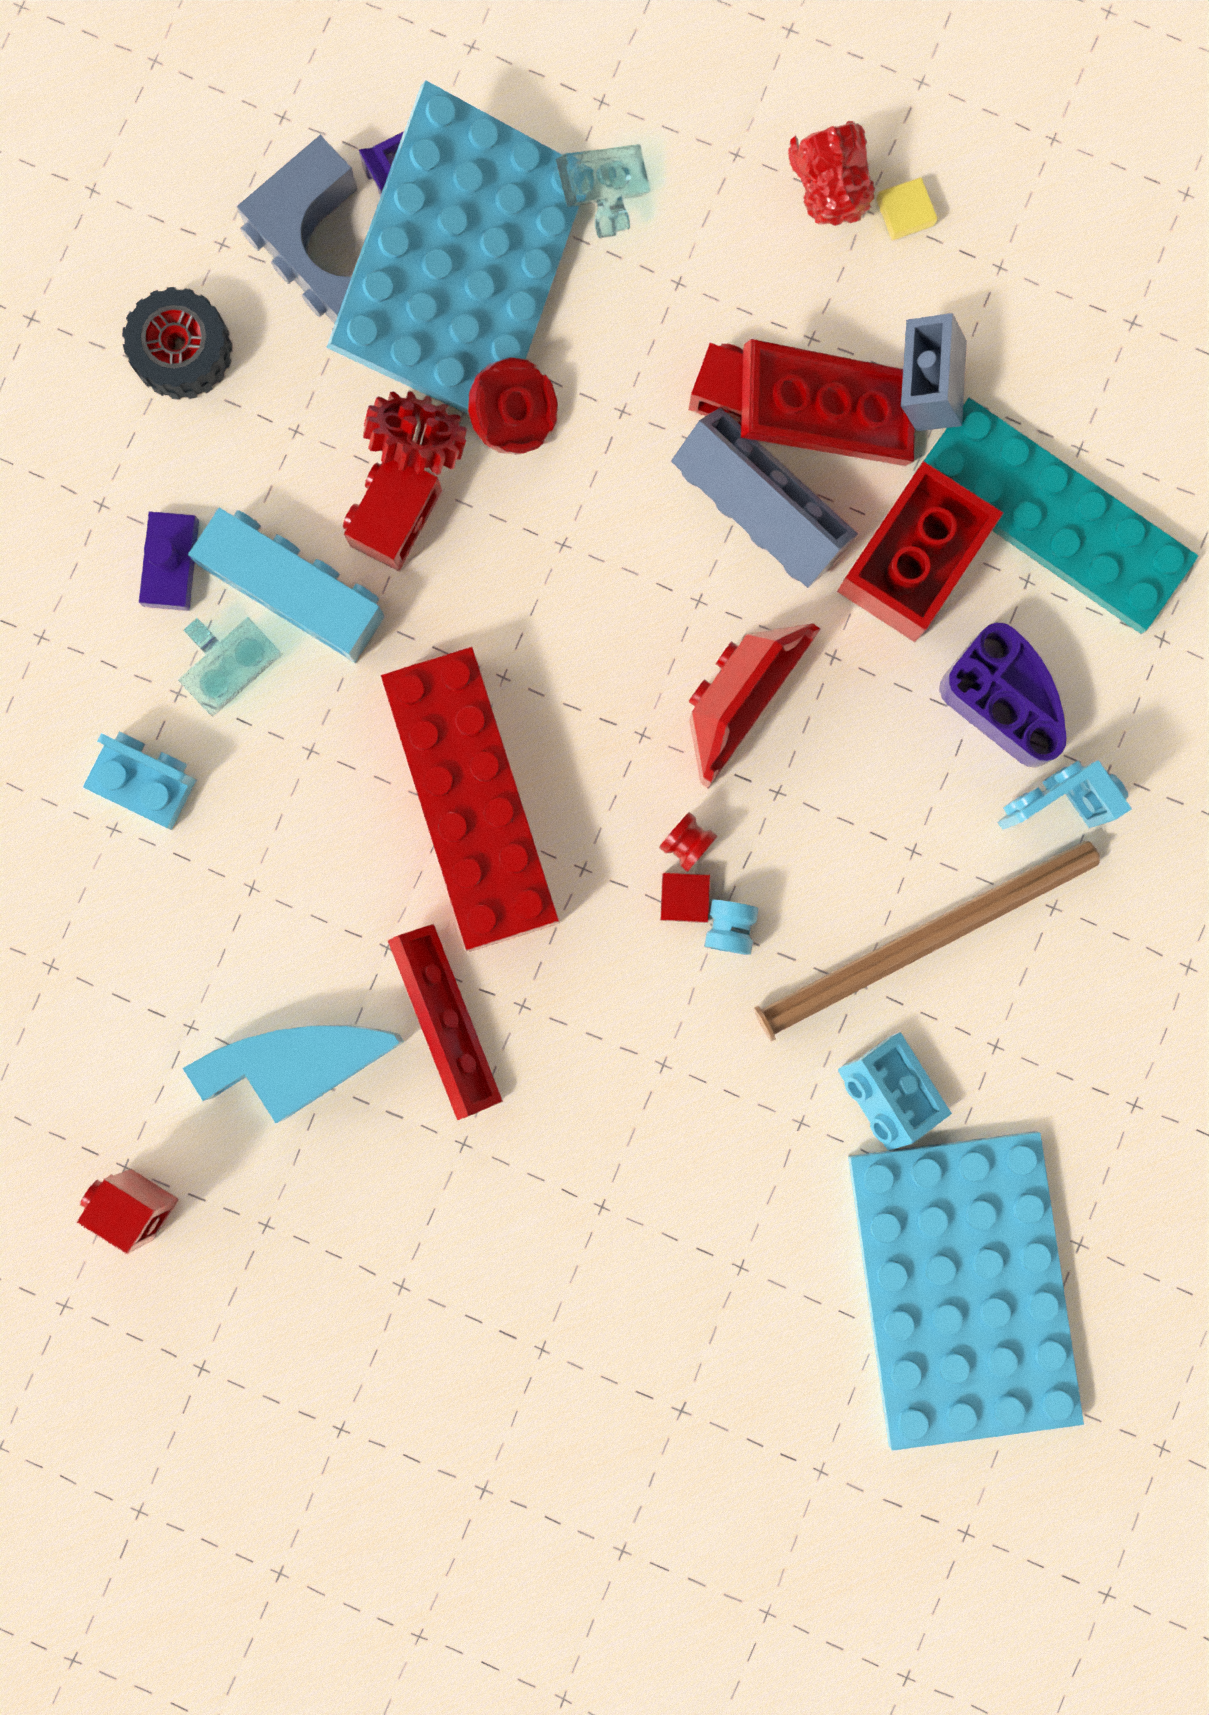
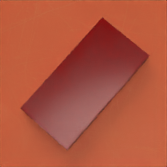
M750 339L743 345L741 438L907 466L914 462L915 428L901 407L903 369Z

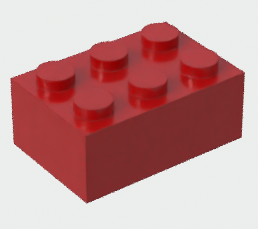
M923 461L843 580L837 592L905 637L916 642L926 631L1001 518L1003 512Z

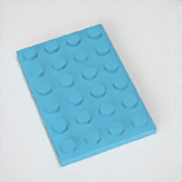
M425 80L419 88L326 348L469 415V391L476 375L490 363L511 357L526 359L591 170Z
M1033 1131L848 1156L887 1440L891 1451L1084 1425L1041 1133Z

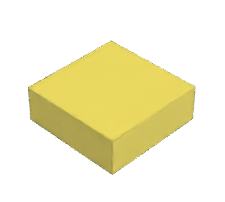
M922 177L878 192L876 201L892 241L935 226L938 218Z

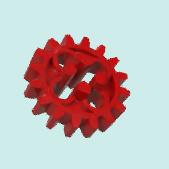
M392 391L389 393L388 400L378 396L375 399L374 406H368L363 438L370 440L368 447L370 451L383 452L381 457L383 463L392 460L398 462L399 471L403 472L407 466L414 467L417 475L423 476L425 468H429L433 473L439 475L443 466L452 470L455 467L456 460H461L467 441L465 439L467 428L459 425L461 420L459 415L447 414V404L436 406L432 404V397L427 395L423 400L416 399L412 391L407 392L406 398H401L396 392Z

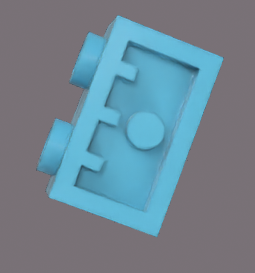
M120 731L115 739L101 733L97 742L104 746L83 788L172 830L197 781L184 773L188 764L163 752L160 753L156 760L142 753L145 746L144 743Z
M901 1032L889 1036L860 1058L846 1063L838 1069L840 1076L844 1080L847 1093L852 1099L857 1101L870 1122L872 1133L884 1144L887 1150L916 1142L952 1114Z

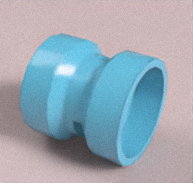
M712 900L710 915L714 920L712 929L706 933L704 947L751 955L753 940L749 936L750 929L757 922L759 908L742 903Z

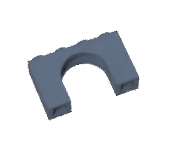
M320 134L236 207L244 223L240 227V231L247 241L257 251L264 247L274 258L270 262L279 276L287 284L295 281L304 290L301 296L313 313L319 318L326 314L335 324L351 277L333 275L319 268L309 258L308 247L311 235L317 225L357 190V186L350 165Z

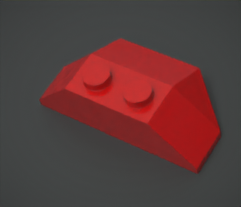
M814 623L746 634L739 646L731 641L715 664L721 668V671L712 684L704 679L688 701L694 706L689 721L700 783L706 788L710 787L821 629Z

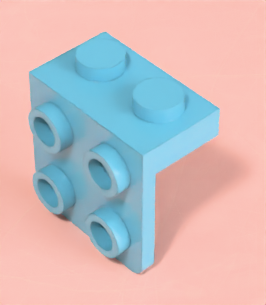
M1078 760L1042 781L1046 788L1045 791L1042 792L1037 787L1004 806L1003 809L1007 816L997 823L1002 830L1017 825L1064 794L1068 797L1089 829L1117 820L1132 810V808L1126 801L1129 797L1127 789L1114 774L1109 775L1099 760L1084 767Z

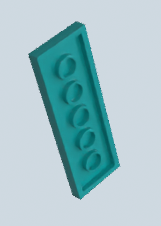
M970 397L963 405L962 426L946 428L923 460L1003 512L992 530L994 533L1140 634L1149 629L1199 557L1192 550Z

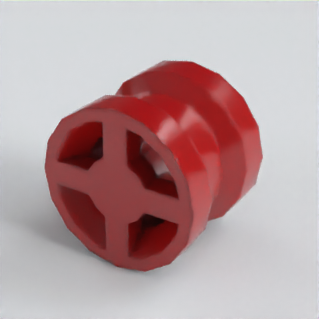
M688 812L661 843L659 849L665 854L673 853L680 859V866L688 872L718 836L711 830H703L699 827L696 817Z

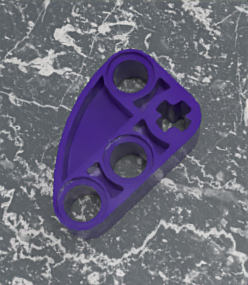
M998 622L988 625L969 643L943 675L939 686L941 698L949 707L1021 764L1027 767L1045 765L1063 753L1067 740L1064 712L1053 678L1039 654L1012 626ZM985 639H994L1002 645V658H994L986 652L984 647ZM964 676L972 681V684L968 687L969 690L965 693L957 686L961 682L960 679ZM994 703L1003 704L1010 710L1011 722L1009 725L1001 724L994 718L992 713ZM1032 732L1039 733L1046 738L1048 743L1046 754H1039L1031 747L1030 736Z

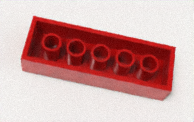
M473 647L380 675L466 951L479 950L560 924Z

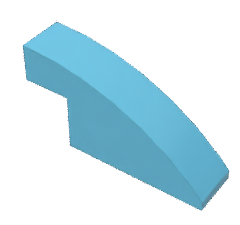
M315 1025L282 1029L244 1038L214 1050L182 1069L202 1101L217 1097L244 1078H247L276 1124L286 1120L405 1041L398 1033L352 1025Z

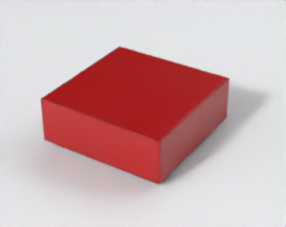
M662 873L660 921L708 923L710 875Z

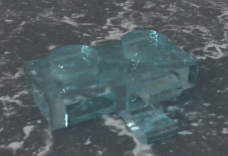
M640 144L566 153L556 159L567 207L597 203L594 224L599 239L613 237L617 235L616 232L630 229V218L625 209L623 199L640 197L651 192Z
M249 617L242 621L221 641L217 639L203 622L196 618L183 631L206 655L182 675L178 681L208 714L214 717L273 664L282 653Z

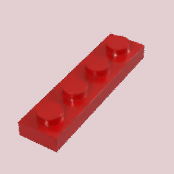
M434 924L397 935L387 940L457 1121L503 1102Z

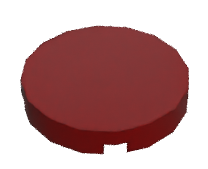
M511 357L488 364L476 375L469 391L468 412L473 429L485 445L498 453L518 455L538 449L545 442L543 440L547 438L548 433L553 431L557 422L558 401L553 384L546 374L542 375L535 368L536 365L526 359Z

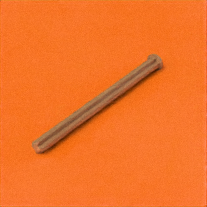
M1083 841L763 1009L759 1006L754 1007L757 1019L772 1042L776 1040L775 1034L1091 870L1099 865L1100 855L1090 841Z

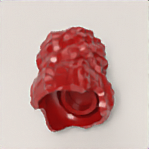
M847 121L844 125L831 126L826 130L812 133L802 139L800 144L796 135L790 139V147L788 148L790 166H792L793 172L797 174L805 187L806 192L803 196V202L808 215L815 219L817 224L838 226L843 222L855 223L861 221L862 215L871 209L870 203L875 198L874 181L870 179L871 176L869 175L865 130L854 121Z

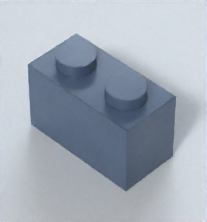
M953 313L906 320L901 407L916 431L962 426L967 340Z

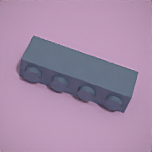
M721 407L698 421L670 461L681 471L687 482L699 487L715 502L717 509L723 515L732 518L739 524L758 547L767 550L783 565L784 570L790 577L800 581L807 588L830 569L858 535L853 528L757 440L741 438V425Z

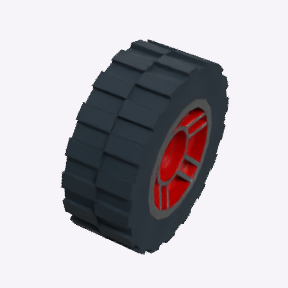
M167 287V290L150 292V296L145 299L141 298L136 303L132 312L129 311L126 317V327H123L122 331L125 343L122 344L123 350L129 359V364L148 388L151 386L155 393L161 396L168 395L171 399L180 400V398L184 397L193 399L203 392L207 394L213 390L212 387L217 382L220 383L223 380L226 369L230 368L232 361L230 352H233V345L229 338L228 328L215 306L212 307L209 300L202 294L199 296L193 290L187 288L180 290L176 289V287ZM180 338L182 342H185L183 348L174 350L176 345L174 340Z

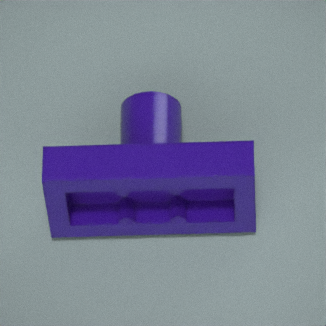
M148 512L138 601L141 606L190 611L195 562L188 554L198 538L199 519L195 515Z

